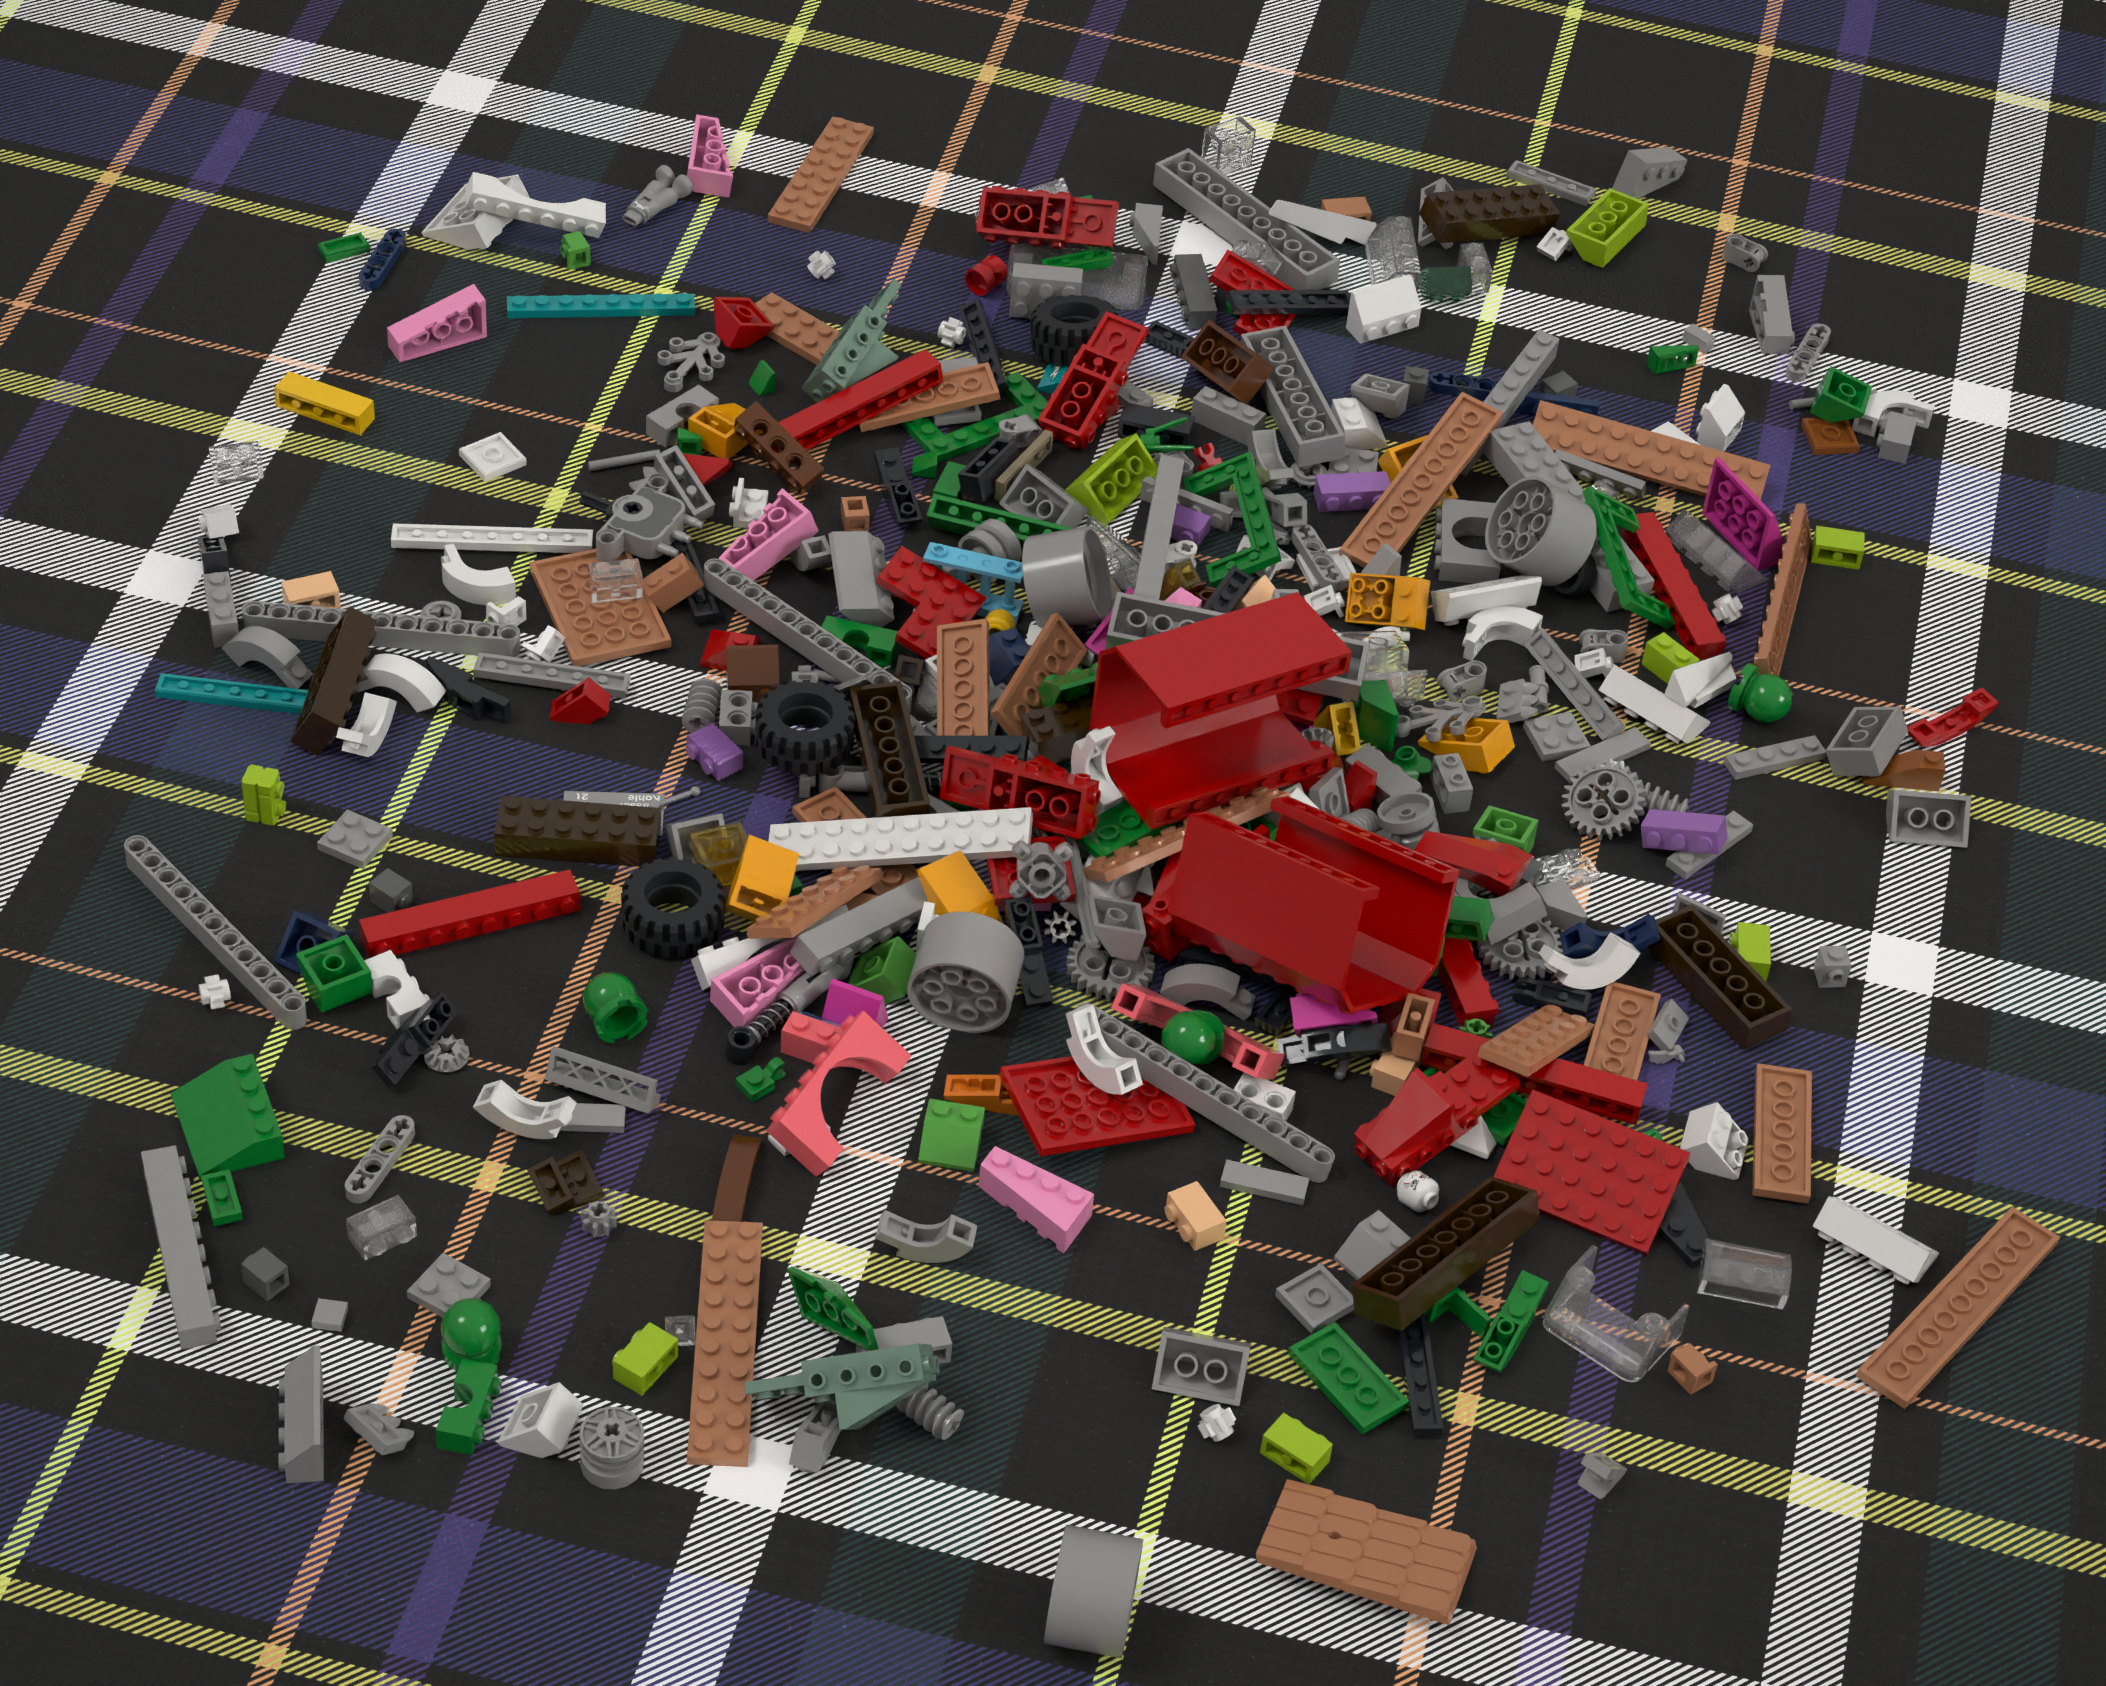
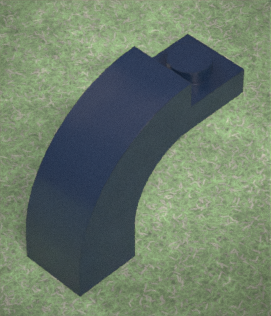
M1647 914L1626 927L1614 931H1596L1580 922L1559 934L1564 955L1572 959L1589 957L1602 946L1611 932L1631 943L1639 951L1640 955L1638 958L1644 956V948L1660 940L1655 917Z

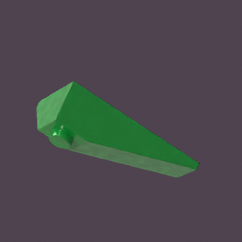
M793 1266L787 1269L803 1318L869 1351L879 1349L872 1325L837 1281H832L822 1275Z

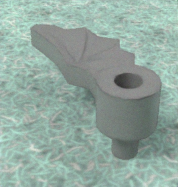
M1680 1045L1673 1046L1670 1052L1666 1050L1648 1051L1649 1060L1656 1064H1664L1673 1058L1675 1060L1679 1059L1681 1063L1685 1062L1683 1057L1685 1052Z

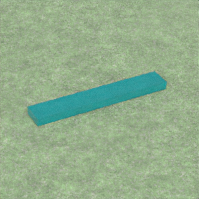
M161 673L155 688V697L300 714L308 690Z

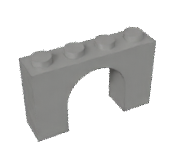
M1442 498L1441 508L1436 507L1435 522H1439L1436 523L1435 538H1439L1435 542V554L1439 555L1435 557L1434 570H1439V580L1472 584L1498 580L1501 563L1493 559L1488 550L1468 548L1455 540V538L1465 535L1485 537L1487 521L1495 503Z
M1493 837L1492 839L1488 840V841L1497 842L1494 837ZM1458 876L1454 896L1479 898L1476 894L1482 887ZM1530 882L1501 897L1489 899L1494 920L1486 939L1493 945L1547 916L1542 897Z

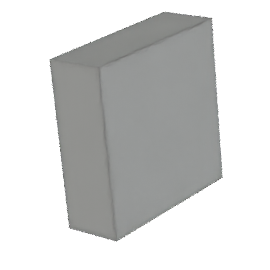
M318 1298L311 1321L312 1328L342 1332L348 1312V1302Z

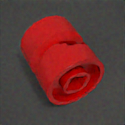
M990 255L966 272L965 282L969 290L975 295L984 296L1007 279L1008 270L1005 263L999 257Z

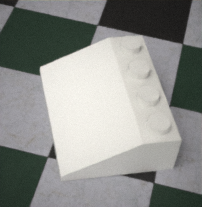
M519 175L497 178L513 191L530 198ZM465 184L421 233L424 237L467 250L477 248L483 250L491 245V241L502 233V229L513 218L466 208L467 184Z

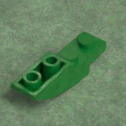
M1522 1270L1500 1312L1498 1311L1475 1354L1474 1362L1499 1373L1504 1369L1531 1325L1536 1309L1548 1288V1281Z

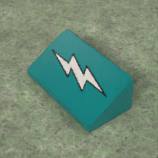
M1048 363L1037 391L1052 394L1061 382L1062 376L1068 370V365L1058 366L1055 363Z

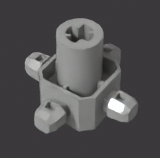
M1019 840L1012 846L1013 854L1018 859L1016 867L1018 880L1009 888V892L1014 898H1022L1028 894V891L1035 898H1047L1052 893L1060 901H1065L1071 895L1070 889L1065 883V862L1072 857L1074 850L1067 842L1055 847V851L1048 844L1042 842L1033 843L1029 846L1026 842Z

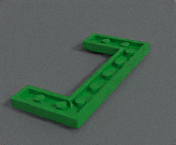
M1092 195L1083 196V197H1078V198L1093 199V198H1092ZM1084 246V252L1042 259V265L1083 269V273L1093 269L1103 270L1109 266H1114L1110 248Z
M1019 372L1006 376L1009 388L1003 392L1018 408L946 435L928 417L899 424L926 453L938 450L937 463L987 445L995 438H998L1000 436L999 423L1004 419H1012L1028 414L1039 425V416L1045 409L1048 401Z
M1250 451L1183 478L1186 491L1201 497L1234 484L1251 545L1247 549L1206 565L1212 587H1218L1232 566L1249 575L1282 561L1255 461Z
M1591 486L1587 487L1582 491L1585 503L1594 512L1596 532L1599 538L1598 544L1604 552L1605 564L1610 569L1613 577L1612 583L1620 598L1618 600L1623 609L1629 610L1655 625H1660L1666 629L1671 628L1675 625L1669 605L1638 589L1616 528L1617 525L1621 529L1624 528L1632 533L1640 529L1634 509Z

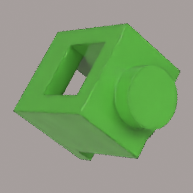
M577 231L564 234L560 250L562 257L567 259L568 270L589 266L590 246L582 233Z

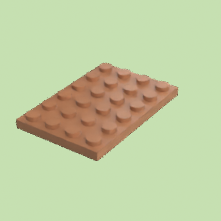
M596 549L529 562L530 572L555 628L565 636L563 645L572 666L580 667L671 647L669 633L654 602L645 591L641 582L642 576L631 553L624 551L615 561L602 562L596 557Z

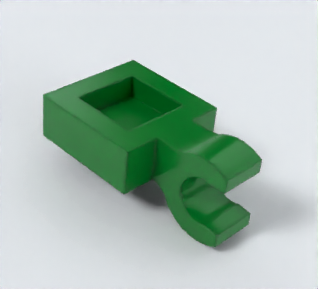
M775 1057L767 1064L764 1070L757 1065L735 1078L736 1086L753 1103L775 1089L774 1081L786 1075L781 1069L785 1066V1063L779 1057Z

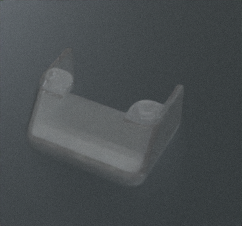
M1592 1245L1567 1271L1545 1311L1543 1326L1548 1332L1626 1382H1636L1653 1367L1682 1335L1690 1306L1684 1303L1670 1320L1657 1313H1646L1637 1322L1590 1292L1595 1283L1592 1268L1598 1247Z

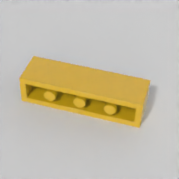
M290 371L274 387L275 404L277 407L357 435H361L375 419L374 400Z

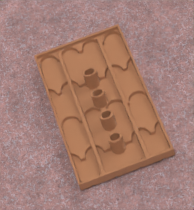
M1287 1479L1256 1551V1558L1260 1564L1450 1625L1477 1546L1475 1540L1471 1539L1467 1534L1431 1526L1425 1520L1377 1509L1371 1503L1335 1495L1333 1490Z

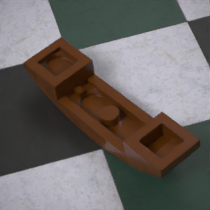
M733 1135L718 1185L712 1221L742 1222L746 1207V1197L755 1163L757 1164L762 1138Z

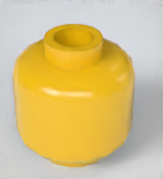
M995 609L990 611L985 617L989 623V637L994 633L1016 628V621L1013 615L1006 610Z

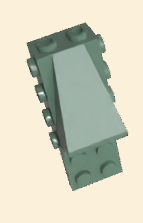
M893 279L872 299L868 306L864 305L844 324L801 388L814 401L820 402L888 368L898 359V355L880 342L885 334L882 330L887 324L883 319L888 313L886 308L888 305L891 306L899 296L896 292L902 284L897 280Z
M918 1343L801 1361V1374L744 1382L745 1394L755 1395L756 1400L781 1398V1392L784 1391L785 1395L805 1394V1398H815V1403L836 1402L839 1429L857 1430L930 1382L936 1381V1374H939V1362L937 1356H933L932 1345Z

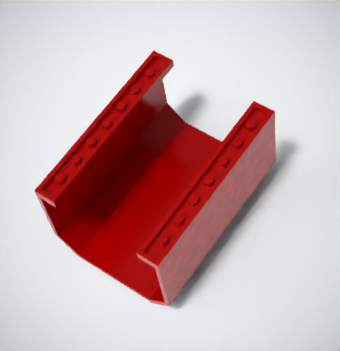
M1298 592L1099 651L1089 732L1097 728L1100 730L1110 726L1116 733L1106 752L1105 760L1108 774L1122 796L1152 830L1189 817V814L1204 812L1217 806L1230 805L1229 801L1240 796L1247 798L1252 795L1254 789L1266 786L1267 789H1279L1329 772L1334 752L1329 746L1315 750L1280 711L1276 694L1347 673L1349 671L1352 651Z
M1289 796L1271 800L1270 809L1281 814L1275 841L1207 811L1189 814L1168 913L1178 932L1188 937L1190 942L1206 945L1214 953L1225 954L1231 957V960L1235 963L1249 965L1254 972L1268 974L1274 977V981L1294 986L1297 992L1311 994L1317 997V1001L1337 1006L1339 1011L1345 1014L1370 1010L1376 1006H1386L1388 1003L1395 1001L1402 1002L1403 999H1407L1408 993L1416 995L1436 969L1460 870Z

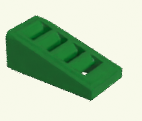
M1697 345L1650 347L1647 365L1654 374L1693 367L1696 364L1699 347Z

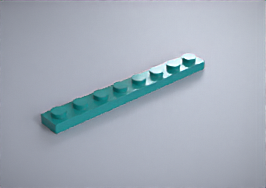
M686 293L507 296V318L695 316L694 294Z

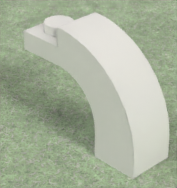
M1898 390L1877 392L1870 395L1863 417L1854 418L1852 429L1853 431L1874 437L1877 428L1882 424V420H1888L1890 411L1916 417V425L1928 429L1935 405L1913 399L1914 393Z
M454 543L444 545V556L441 557L442 579L445 587L453 595L464 601L479 605H486L489 602L495 605L506 604L516 598L515 581L508 567L488 571L472 569L463 563Z
M1510 606L1493 607L1475 614L1468 621L1466 635L1462 646L1465 647L1463 658L1472 661L1481 648L1493 640H1510L1525 646L1524 643L1540 630L1543 616L1527 609Z
M395 654L375 655L369 664L364 666L365 669L360 679L355 682L359 684L357 692L377 686L394 689L407 699L416 712L435 707L446 692L442 684L426 668L413 660Z
M365 693L358 718L350 730L338 728L336 738L344 740L341 751L365 757L372 756L378 750L388 732L397 701Z
M1110 726L1100 730L1098 728L1094 729L1085 738L1076 741L1071 754L1072 774L1085 773L1090 775L1091 779L1100 781L1098 790L1101 791V797L1096 805V816L1118 805L1123 798L1121 792L1112 782L1106 767V752L1116 734Z
M1611 932L1602 946L1594 954L1586 958L1572 959L1566 957L1545 944L1539 952L1540 956L1545 960L1544 965L1555 972L1554 975L1560 982L1576 989H1595L1616 981L1631 968L1640 955L1639 951L1631 943Z
M1086 1004L1066 1013L1072 1035L1071 1038L1066 1040L1069 1050L1077 1066L1090 1082L1107 1093L1120 1095L1143 1085L1136 1058L1120 1057L1106 1044L1093 1004Z
M499 1080L483 1086L473 1108L492 1123L512 1133L535 1139L556 1138L561 1127L566 1126L573 1117L572 1112L577 1103L569 1096L551 1102L534 1101L520 1095L503 1080Z

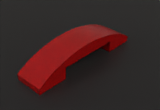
M1981 687L1964 696L1962 704L1931 721L1923 718L1908 726L1907 734L1921 747L1945 743L1965 733L1982 721L1998 706L1999 702Z

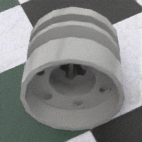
M609 1406L597 1409L589 1414L581 1424L579 1435L581 1449L580 1467L583 1476L591 1484L602 1489L615 1490L627 1487L635 1482L643 1472L644 1428L641 1420L633 1412L622 1407Z

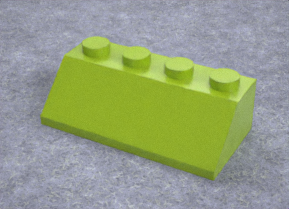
M1609 188L1567 229L1566 234L1584 261L1603 268L1646 226L1649 203Z
M1136 433L1118 440L1065 491L1089 509L1086 513L1087 515L1108 524L1141 493L1142 481L1146 476L1156 478L1158 466Z

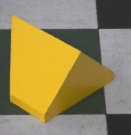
M1353 701L1328 705L1315 719L1314 727L1325 728L1333 733V747L1330 749L1338 756L1355 753L1361 748Z

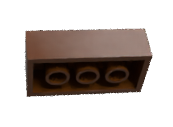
M1210 320L1206 322L1181 355V358L1246 405L1275 369L1260 355Z

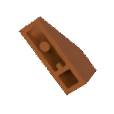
M1914 750L1893 755L1880 776H1862V782L1865 785L1939 792L1946 770L1944 752Z

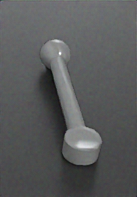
M693 786L690 791L661 801L652 800L650 807L660 808V806L691 795L698 796L700 788Z

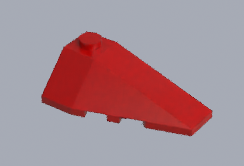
M1431 831L1424 833L1414 850L1460 870V877L1499 896H1503L1516 888L1533 858V855L1510 844Z

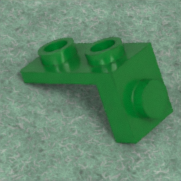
M1458 1287L1454 1288L1426 1311V1318L1430 1323L1450 1310L1481 1339L1486 1336L1491 1323V1318L1488 1314L1479 1308Z

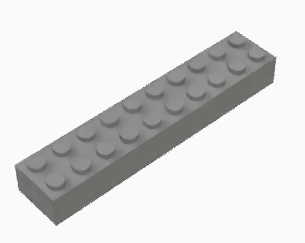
M1191 149L1183 150L1155 164L1153 185L1283 283L1295 290H1321L1337 282L1340 266L1339 258L1291 223L1269 215L1271 208Z
M1530 421L1490 431L1483 453L1509 486L1523 478L1537 476L1585 502L1582 487ZM1596 532L1590 554L1595 560L1597 573L1596 580L1590 591L1606 612L1621 609L1622 606L1618 600L1620 597L1617 589L1612 583L1613 577L1610 569L1605 564L1606 558L1598 544L1599 538ZM1620 537L1638 589L1650 595L1655 580Z
M1117 592L1105 649L1225 613ZM1338 636L1352 651L1349 671L1295 689L1358 701L1370 642Z

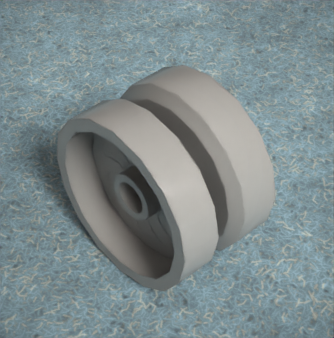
M996 519L985 520L975 530L963 536L958 543V548L1018 562L1021 560L1022 550L1016 535L1006 524ZM971 572L974 578L981 581V574ZM991 577V582H994L999 578Z
M1404 792L1387 798L1379 805L1377 813L1380 827L1382 828L1381 831H1389L1392 835L1401 836V845L1415 850L1426 831L1440 833L1434 802L1428 794Z

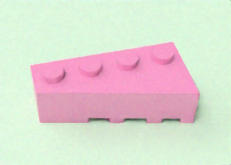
M696 114L687 177L693 184L692 192L729 198L733 174L729 168L730 162L726 156V146L722 141L723 135L718 118Z
M472 284L387 327L388 347L398 361L403 362L487 337L486 300L476 286Z
M783 488L778 492L777 500L773 504L768 503L763 509L764 514L757 521L753 520L747 526L748 531L746 534L738 536L719 557V559L753 581L801 545V540L810 539L819 532L811 512Z
M802 933L711 979L710 1001L734 1027L748 1026L750 1022H755L757 1016L763 1015L764 1010L770 1009L773 1003L778 1002L777 997L783 990L806 972L790 953L797 937Z
M996 1146L980 1165L979 1187L1004 1207L1009 1206L1017 1213L1016 1217L1024 1223L1028 1221L1038 1229L1037 1233L1044 1239H1051L1056 1243V1248L1063 1254L1092 1216L1093 1193Z

